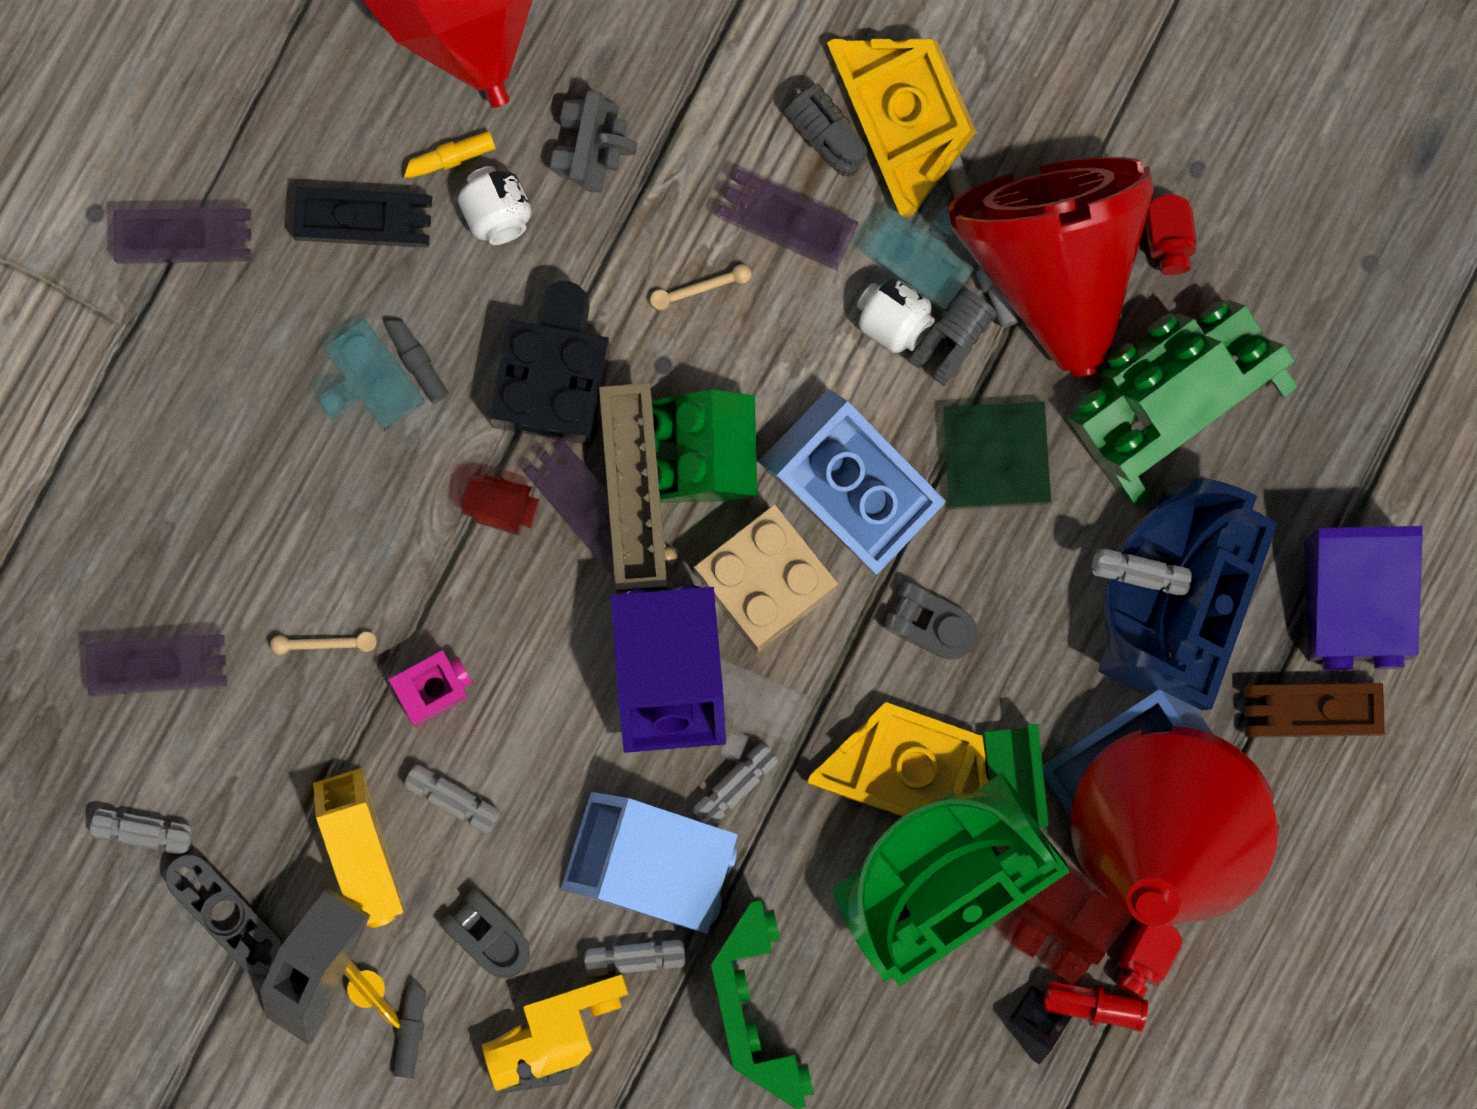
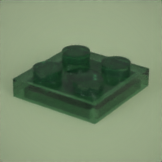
M1045 401L943 407L949 510L1048 505L1051 503Z

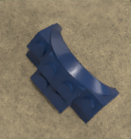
M1192 479L1164 486L1158 506L1134 527L1118 552H1121L1122 555L1130 554L1163 562L1166 565L1188 568L1192 573L1189 590L1186 595H1175L1162 592V589L1154 590L1117 581V578L1107 579L1104 600L1108 644L1098 672L1138 692L1160 689L1202 711L1213 708L1278 522L1253 510L1257 495L1231 484L1211 479ZM1215 534L1210 549L1201 551Z

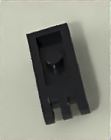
M296 187L293 238L295 241L429 247L430 236L422 233H410V227H431V216L411 212L412 207L431 208L433 196L414 193Z

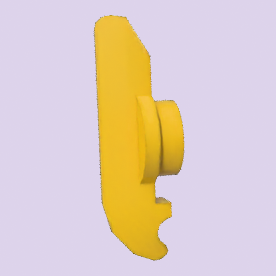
M350 959L344 975L349 979L347 991L351 1002L362 1008L373 1007L387 1023L399 1028V1019L394 1009L384 999L386 990L382 977L373 971H360Z

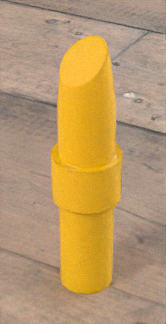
M490 131L455 143L451 141L437 146L436 150L410 159L404 178L426 175L443 168L447 170L461 165L462 161L496 150Z

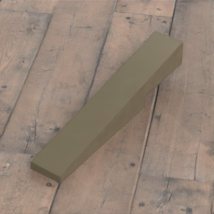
M650 383L599 387L616 595L624 594L633 589H644L649 592L667 591Z

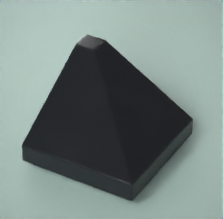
M1031 985L1006 1025L1029 1057L1040 1065L1053 1049L1072 1016L1046 1011L1043 1007L1044 993Z

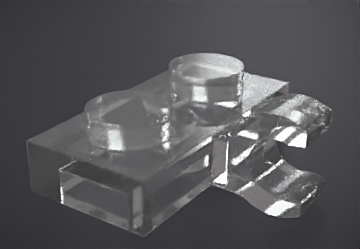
M720 658L725 719L733 722L726 736V744L722 745L720 755L739 763L752 730L790 746L811 697Z

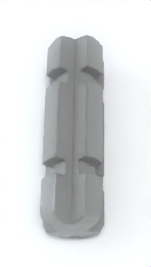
M1098 549L1094 554L1092 573L1095 576L1108 579L1117 578V581L1154 590L1162 589V592L1175 595H1186L1192 578V573L1188 568L1166 565L1163 562L1130 554L1122 555L1121 552L1109 549Z
M763 743L758 744L746 756L748 760L745 763L740 761L712 789L714 793L710 797L706 795L694 807L693 812L702 823L711 826L719 823L726 816L724 811L727 808L732 810L760 782L758 778L762 774L766 776L778 764L779 759L777 755L767 745Z
M415 765L411 769L404 783V787L408 791L421 798L423 795L427 796V801L463 822L465 819L471 821L470 825L485 834H489L493 830L500 817V811L485 801H482V803L477 802L476 796L442 777L439 780L434 778L435 774L421 765Z
M97 809L91 820L90 834L95 839L111 841L112 837H117L118 843L159 850L160 846H165V852L180 855L187 854L192 841V828L185 824L172 822L171 827L165 826L164 820L124 813L123 818L117 817L116 811Z
M681 940L662 941V945L655 946L654 942L613 946V950L606 951V947L591 948L586 950L584 954L586 973L591 977L608 975V971H615L616 974L657 970V966H664V969L681 968L686 962L684 944Z

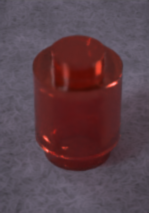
M485 474L484 478L472 475L463 500L461 514L472 517L473 523L520 535L523 526L533 527L540 499L532 497V486L490 474Z

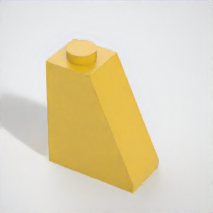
M355 769L314 782L316 820L343 898L371 915L366 924L367 927L376 928L390 923L395 919L396 915L404 913L402 897L363 769Z

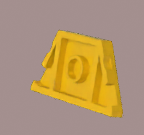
M832 39L827 42L895 205L900 216L908 218L920 207L977 131L938 41L933 39H908L907 41H894L891 39L846 41L843 39Z
M885 702L809 776L807 784L902 818L921 806L939 800L952 790L956 795L973 793L989 782L986 773L983 736Z

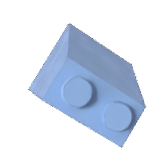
M591 792L561 890L708 934L710 924L715 922L720 913L722 904L720 891L725 875L732 870L736 861L737 849L735 843L738 834L630 798Z

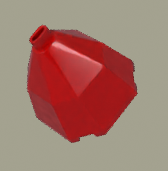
M363 0L398 44L478 91L484 90L491 108L503 106L510 101L503 82L510 76L533 0Z

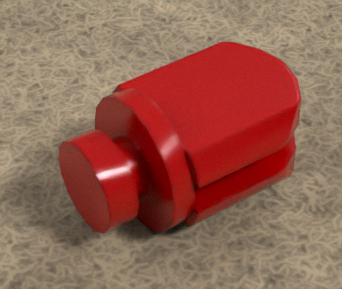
M1173 194L1159 196L1150 203L1145 221L1148 251L1151 253L1152 259L1160 261L1161 274H1183L1191 269L1189 257L1196 252L1197 238L1192 207L1181 196Z
M1138 922L1118 956L1120 960L1117 965L1126 971L1127 975H1120L1116 985L1142 999L1148 990L1144 986L1145 983L1159 986L1160 982L1165 980L1181 950L1182 938L1178 930L1172 925L1149 926Z

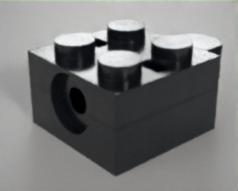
M558 281L550 284L543 292L536 324L508 319L489 416L493 428L592 446L600 406L599 387L604 385L611 347L608 337L585 333L590 304L586 292L578 284L570 281ZM588 380H592L590 392L586 391Z

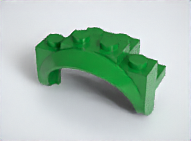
M1224 300L1217 301L1199 314V322L1180 313L1176 315L1170 313L1160 317L1148 327L1147 331L1149 334L1134 344L1128 343L1119 347L1108 356L1107 362L1109 364L1097 372L1103 380L1100 389L1082 398L1077 404L1079 410L1068 417V420L1104 474L1133 505L1138 506L1150 497L1138 476L1270 380L1280 396L1284 398L1298 388L1286 369L1295 362L1284 344L1266 338L1246 305L1231 300L1226 302ZM1232 356H1237L1238 360L1234 361ZM1135 414L1145 427L1141 431L1139 429L1131 431Z
M1001 773L973 793L956 795L952 790L939 800L921 806L904 815L887 829L877 842L868 847L869 854L862 862L859 870L832 887L831 891L853 938L868 961L885 982L893 978L901 986L1071 871L1064 858L1038 827L1027 804ZM995 846H1007L1011 848H1009L1007 851L1001 854ZM906 904L910 916L896 925L900 913Z

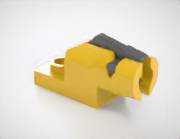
M621 974L523 1006L529 1024L528 1028L522 1029L520 1024L498 1038L481 1044L495 1090L507 1093L568 1083L573 1067L579 1066L593 1051L581 1011L590 1008L592 1016L595 1017L622 1008L619 998L629 995L624 976Z

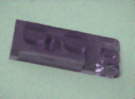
M734 170L731 180L748 189L745 194L734 188L726 187L722 197L740 207L738 211H735L727 206L718 205L714 213L716 217L838 271L858 228V221L743 170Z
M251 209L114 210V261L116 264L251 261V249L242 247L231 248V242L251 241V229L231 228V222L251 221Z
M560 437L553 444L566 460L558 465L545 450L538 456L550 471L545 478L542 477L540 471L531 463L523 471L608 572L613 574L614 563L608 491L565 440Z
M217 634L85 644L88 695L95 697L228 686L227 675L214 674L206 676V668L226 666V655L205 656V648L225 646V635Z

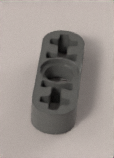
M185 855L175 859L166 872V885L170 893L245 971L253 975L266 976L279 948L284 943L282 939L206 860L194 855ZM184 866L190 870H194L198 866L203 872L199 875L198 880L208 891H212L216 883L222 889L221 892L212 895L206 900L201 911L196 908L195 903L201 901L203 897L192 888L188 887L182 891L178 886L183 880L179 871ZM229 900L238 906L240 920L233 929L222 931L213 924L211 914L216 904ZM251 920L257 925V928L248 933L259 943H265L270 940L274 945L269 951L273 960L268 965L261 961L254 965L250 962L249 958L254 952L244 940H240L236 948L230 943L231 939L238 937L247 929Z

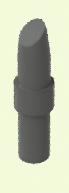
M385 320L386 327L402 354V361L410 374L415 375L431 403H437L448 396L449 392L431 365L432 360L424 347L418 344L405 322Z
M414 978L409 983L402 1019H399L400 1026L397 1030L399 1041L393 1074L396 1077L414 1079L419 1041H422L425 1024L422 1020L426 991Z

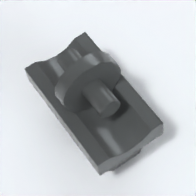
M587 91L586 99L565 100L560 116L561 127L567 131L579 133L575 148L557 146L553 150L550 164L551 171L560 177L574 181L586 191L601 193L606 169L616 171L618 170L620 155L630 156L636 154L637 142L624 137L627 121L617 118L619 106L604 99L602 92Z

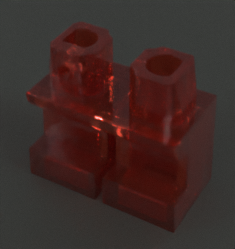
M1068 873L1022 904L1016 914L1020 921L1014 929L1009 944L1032 959L1045 939L1049 937L1064 947L1049 971L1068 984L1074 985L1086 973L1090 965L1092 967L1099 965L1107 950L1124 930L1132 916L1094 889L1089 892L1068 926L1065 927L1066 921L1090 888L1089 885Z

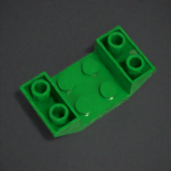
M759 900L750 903L711 964L733 1069L793 1108L800 1109L806 1107L804 1096L814 1094L808 1064L797 1065L795 1055L759 1063L753 1062L752 1053L761 1052L762 1050L756 1022L745 1023L741 1002L751 1000L744 969L734 971L732 965L733 962L772 954L771 943L780 941L774 909L764 911L762 901Z

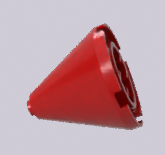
M1092 157L1039 165L1041 174L1014 182L1011 173L1002 175L974 186L957 196L948 207L952 231L1061 370L1070 371L1073 377H1084L1097 373L1101 369L1100 365L1106 362L1110 355L1152 199L1154 187L1150 167H1145L1143 172L1141 160L1127 157Z
M1173 726L1172 732L1144 734L1142 729L1125 735L1108 745L1091 761L1083 773L1072 802L1070 814V831L1073 847L1086 875L1106 897L1136 920L1149 926L1204 921L1225 914L1242 904L1259 888L1271 868L1279 837V825L1277 824V816L1273 804V792L1256 764L1246 754L1226 740L1199 729Z

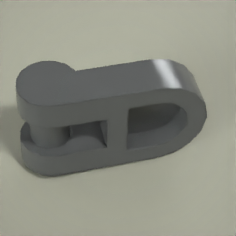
M907 581L903 582L897 594L901 600L894 614L888 613L882 625V628L948 660L960 659L967 655L976 644L978 636L977 624L970 614ZM919 608L933 614L926 630L912 623Z
M474 887L464 898L467 903L454 917L449 913L439 926L482 968L493 976L501 978L516 976L524 970L529 962L531 952L529 942ZM483 917L492 927L478 941L471 935L469 930Z

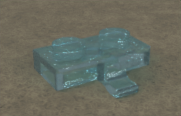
M947 205L926 234L892 210L863 250V254L896 278L903 280L922 293L943 312L946 311L959 290L963 288L974 273V268L943 247L954 234Z
M366 319L324 347L325 353L346 380L344 383L329 389L318 398L320 406L331 421L361 400L380 428L385 432L425 403L422 395Z

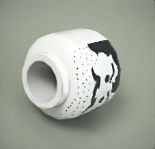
M492 166L483 167L472 172L467 177L468 184L461 189L458 196L459 206L472 235L483 241L489 240L492 245H501L521 236L526 230L525 224L531 217L532 210L516 174L507 170L496 171Z
M899 278L888 279L880 286L872 283L864 291L857 304V308L862 310L859 320L861 331L892 353H899L905 349L914 351L929 333L935 321L934 317L930 315L932 309L930 300Z

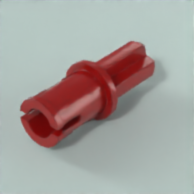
M1052 981L1047 984L1043 995V1007L1046 1011L1086 1019L1090 1026H1096L1098 1022L1141 1032L1148 1013L1147 999H1136L1104 992L1103 986L1098 985L1092 990Z

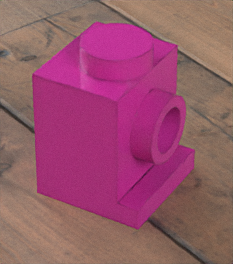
M443 650L388 679L415 728L424 725L425 722L468 700L469 696L464 688L473 684L460 658L456 657L449 661ZM433 679L443 681L445 686L443 694L436 698L430 697L426 693V685Z

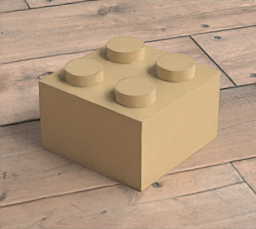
M775 504L694 567V574L703 586L714 587L715 601L756 653H759L837 592L838 583Z

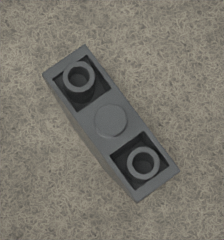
M331 889L324 890L279 948L260 991L266 1018L306 1044L312 1042L371 915Z

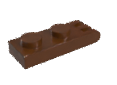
M1383 683L1244 686V697H1265V705L1244 706L1245 717H1265V726L1250 725L1245 727L1246 738L1382 736L1385 734Z

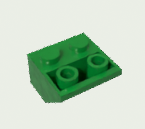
M710 389L652 400L660 503L722 502L757 496L755 395Z

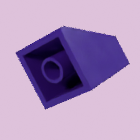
M1422 526L1318 528L1304 540L1309 662H1322L1323 670L1354 669L1353 661L1373 660L1374 669L1405 668L1404 660H1410L1419 655Z
M684 585L675 590L649 592L644 589H633L624 594L611 595L618 703L624 753L725 745L724 695L714 587L701 588L696 585Z

